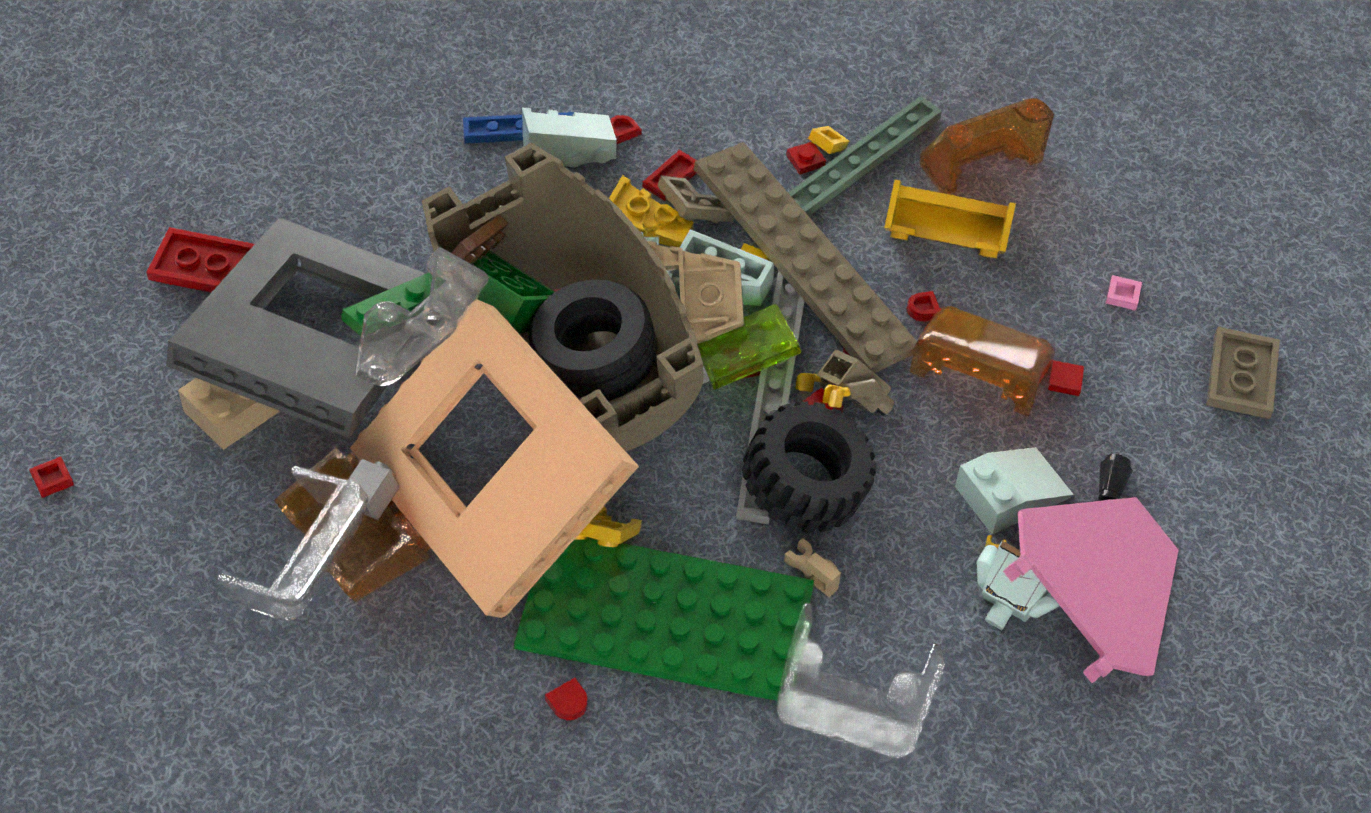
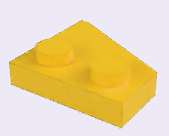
M596 514L575 539L584 540L586 537L598 539L597 543L599 545L617 547L619 544L639 534L642 520L631 519V522L624 524L611 521V516Z

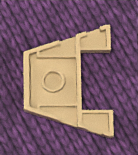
M647 241L666 270H679L680 301L687 312V318L691 328L694 330L697 344L744 326L740 262L701 253V255L683 251L682 248L674 246L669 248L657 245V242Z

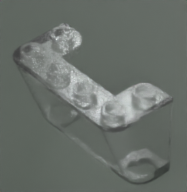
M439 247L427 260V270L432 275L430 296L411 312L393 302L384 301L377 303L365 313L355 375L380 386L391 385L399 380L455 332L487 285V274L476 266Z

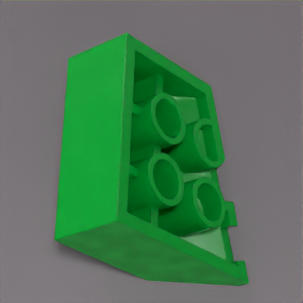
M491 250L485 256H482L481 260H478L469 271L475 298L494 306L519 335L520 333L529 332L531 321L538 308L555 293V291Z

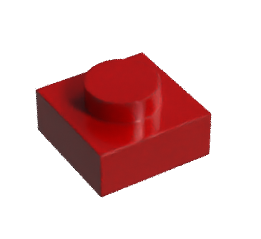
M812 141L787 149L786 156L799 175L826 165V159Z

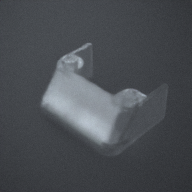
M293 466L290 472L318 503L325 504L317 519L270 589L222 573L218 580L245 607L283 621H291L301 616L363 521L368 504V495L359 484Z
M805 603L786 658L776 701L778 717L788 725L887 756L902 758L909 755L916 746L945 667L941 645L933 644L923 675L912 671H901L892 677L887 691L876 689L820 671L823 663V651L819 644L807 639L812 626V604Z

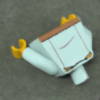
M988 535L985 548L976 562L977 584L983 590V599L993 604L985 621L1003 630L1011 615L1026 622L1030 617L1038 618L1058 608L1060 605L1031 569L1023 576L1020 575L1013 582L1009 580L1003 570L1021 557L1020 550L1008 544L1005 539L1000 544L992 543L993 535Z

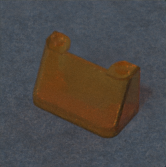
M1030 98L950 125L921 152L919 164L939 192L950 195L956 193L957 185L955 181L962 176L959 166L1002 151L1010 161L1015 158H1022L1027 160L1030 166L1043 161L1054 113L1043 101L1037 98Z
M944 306L938 309L921 332L915 344L910 373L924 378L929 371L935 370V374L941 376L944 368L948 367L1003 388L1001 398L1007 400L1009 396L1013 400L1015 412L1029 417L1054 360L1055 350L1045 339L1031 336L953 306Z

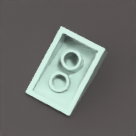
M1036 447L986 453L960 465L955 484L956 489L992 535L1018 523V511L1021 509L1054 506L1074 495Z

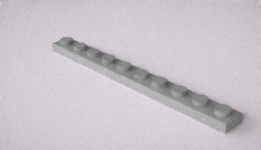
M779 270L748 446L766 415L773 410H778L779 406L788 404L804 300ZM742 478L736 520L769 525V512L765 509L760 510L755 504L756 497L754 495L750 496L745 486L748 480Z

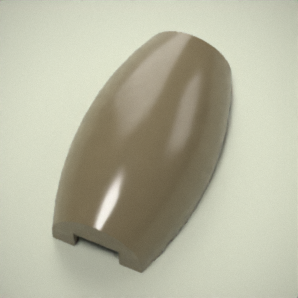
M530 143L504 157L509 177L508 181L467 203L462 204L450 186L422 200L430 242L444 283L460 316L476 300L469 274L470 269L450 275L441 265L461 241L498 215L502 216L509 224L502 231L506 236L491 251L548 288L555 290L580 281L608 280L632 289L644 300L650 312L657 340V355L649 374L635 389L614 400L607 401L599 389L579 400L625 451L637 448L656 438L677 422L690 408L701 390L704 371L695 333L688 321L685 307L681 303L664 265L644 236L599 189L595 191L586 184L585 178L578 172L573 174L563 166V162L560 159ZM605 331L588 334V343L571 345L569 349L574 351L596 350L610 343L617 334ZM529 332L520 333V336L529 345Z

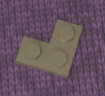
M660 177L657 185L682 218L689 221L702 219L712 223H719L720 221L733 222L734 217L716 196L699 194L686 178Z

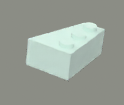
M522 107L523 147L533 143L560 159L564 167L574 168L581 164L592 162L605 163L611 159H616L617 140L609 115L574 112L573 116L558 115V112L555 110H548L547 114L534 113L531 111V108Z
M691 229L679 247L683 251L699 255L704 253L740 262L744 305L761 306L774 283L773 262ZM666 270L675 286L678 297H680L679 270Z

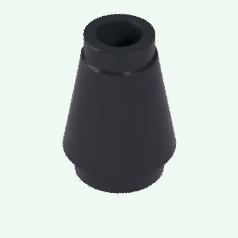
M1108 454L1101 461L1099 501L1114 500L1121 497L1133 471L1130 466L1131 461L1127 457L1119 454Z

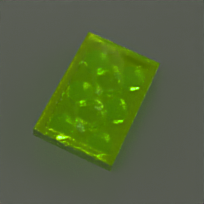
M777 304L745 316L744 326L697 344L703 366L713 390L801 353L799 343Z

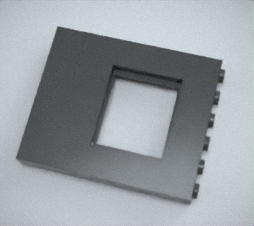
M279 217L168 340L166 366L350 438L446 305V301L422 310L363 338L360 337L355 345L266 311V307L297 271L365 298H371L426 274ZM298 259L301 260V267L296 266Z

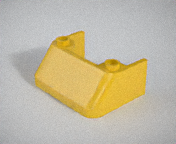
M894 179L884 228L891 232V238L908 241L910 235L980 249L979 255L997 259L998 253L1004 254L1006 252L1016 203L1010 202L1008 206L904 186L901 185V180Z

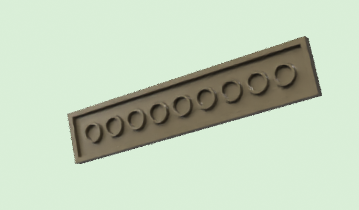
M745 142L695 161V172L770 261L774 263L775 267L850 356L860 360L876 373L918 353L920 344Z

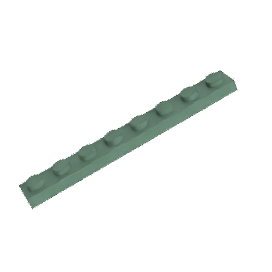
M918 97L788 193L808 216L812 215L939 121L942 111L923 97Z

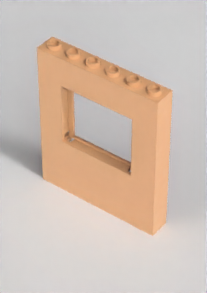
M477 299L464 310L461 318L442 336L441 341L433 351L423 358L416 371L401 384L399 391L380 409L377 417L359 434L358 439L350 447L360 461L364 459L374 464L379 461L392 469V475L399 489L391 500L484 614L503 618L511 612L639 467L494 306ZM477 364H482V365H483V366L481 367V369H479V368H477V367H475V366H476ZM484 373L534 430L466 507L419 451V448ZM414 444L415 446L411 449L408 445Z

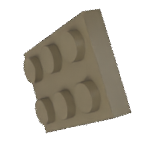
M1217 327L1214 336L1206 406L1270 419L1274 409L1280 340Z

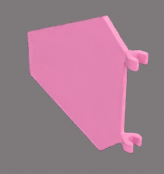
M1137 497L1027 508L1018 511L1021 557L1011 563L1003 572L1013 582L1020 575L1023 576L1031 569L1099 654L1100 657L1083 671L1089 681L1094 683L1100 676L1105 677L1113 669L1138 675H1154L1179 550Z

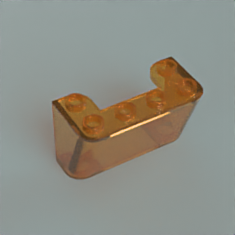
M336 447L274 501L288 520L309 538L330 565L329 573L346 595L355 602H358L430 559L431 556L428 551L431 550V547L412 527L413 525L400 510L395 513L390 507L394 504L392 500L378 520L350 509L340 491L359 464V460L352 453L346 456Z

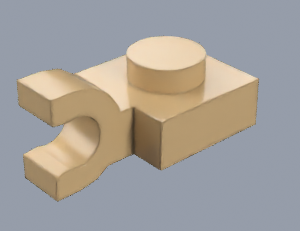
M802 538L798 542L797 549L803 555H796L789 550L785 553L784 562L802 571L804 578L814 580V586L830 597L838 590L841 572L838 571L835 564L830 560H824L817 553L812 555L813 549L811 544Z

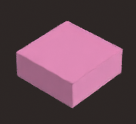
M1112 275L1106 304L1136 310L1142 282Z

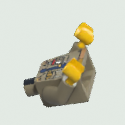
M836 349L821 370L818 371V374L800 373L796 379V389L800 391L813 392L814 382H819L820 386L828 385L825 388L823 403H828L830 407L840 408L843 397H846L858 407L870 413L877 411L884 416L894 406V400L888 396L891 387L860 360Z

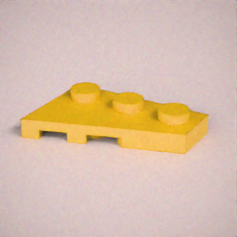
M622 175L609 197L640 232H643L644 237L647 232L642 227L644 214L646 213V223L649 226H654L657 223L656 216L659 214L661 221L660 227L656 230V237H659L660 244L679 248L689 230L694 229L693 221L682 218L678 211L669 205H661L652 199L651 193L645 189L638 190L631 185V180Z

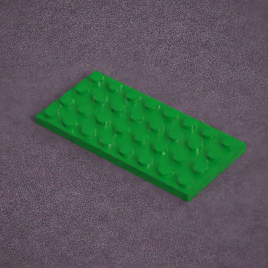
M586 537L584 540L574 539L529 591L515 638L514 649L790 704L814 580L624 543L619 544L617 547H605L597 543L598 539Z

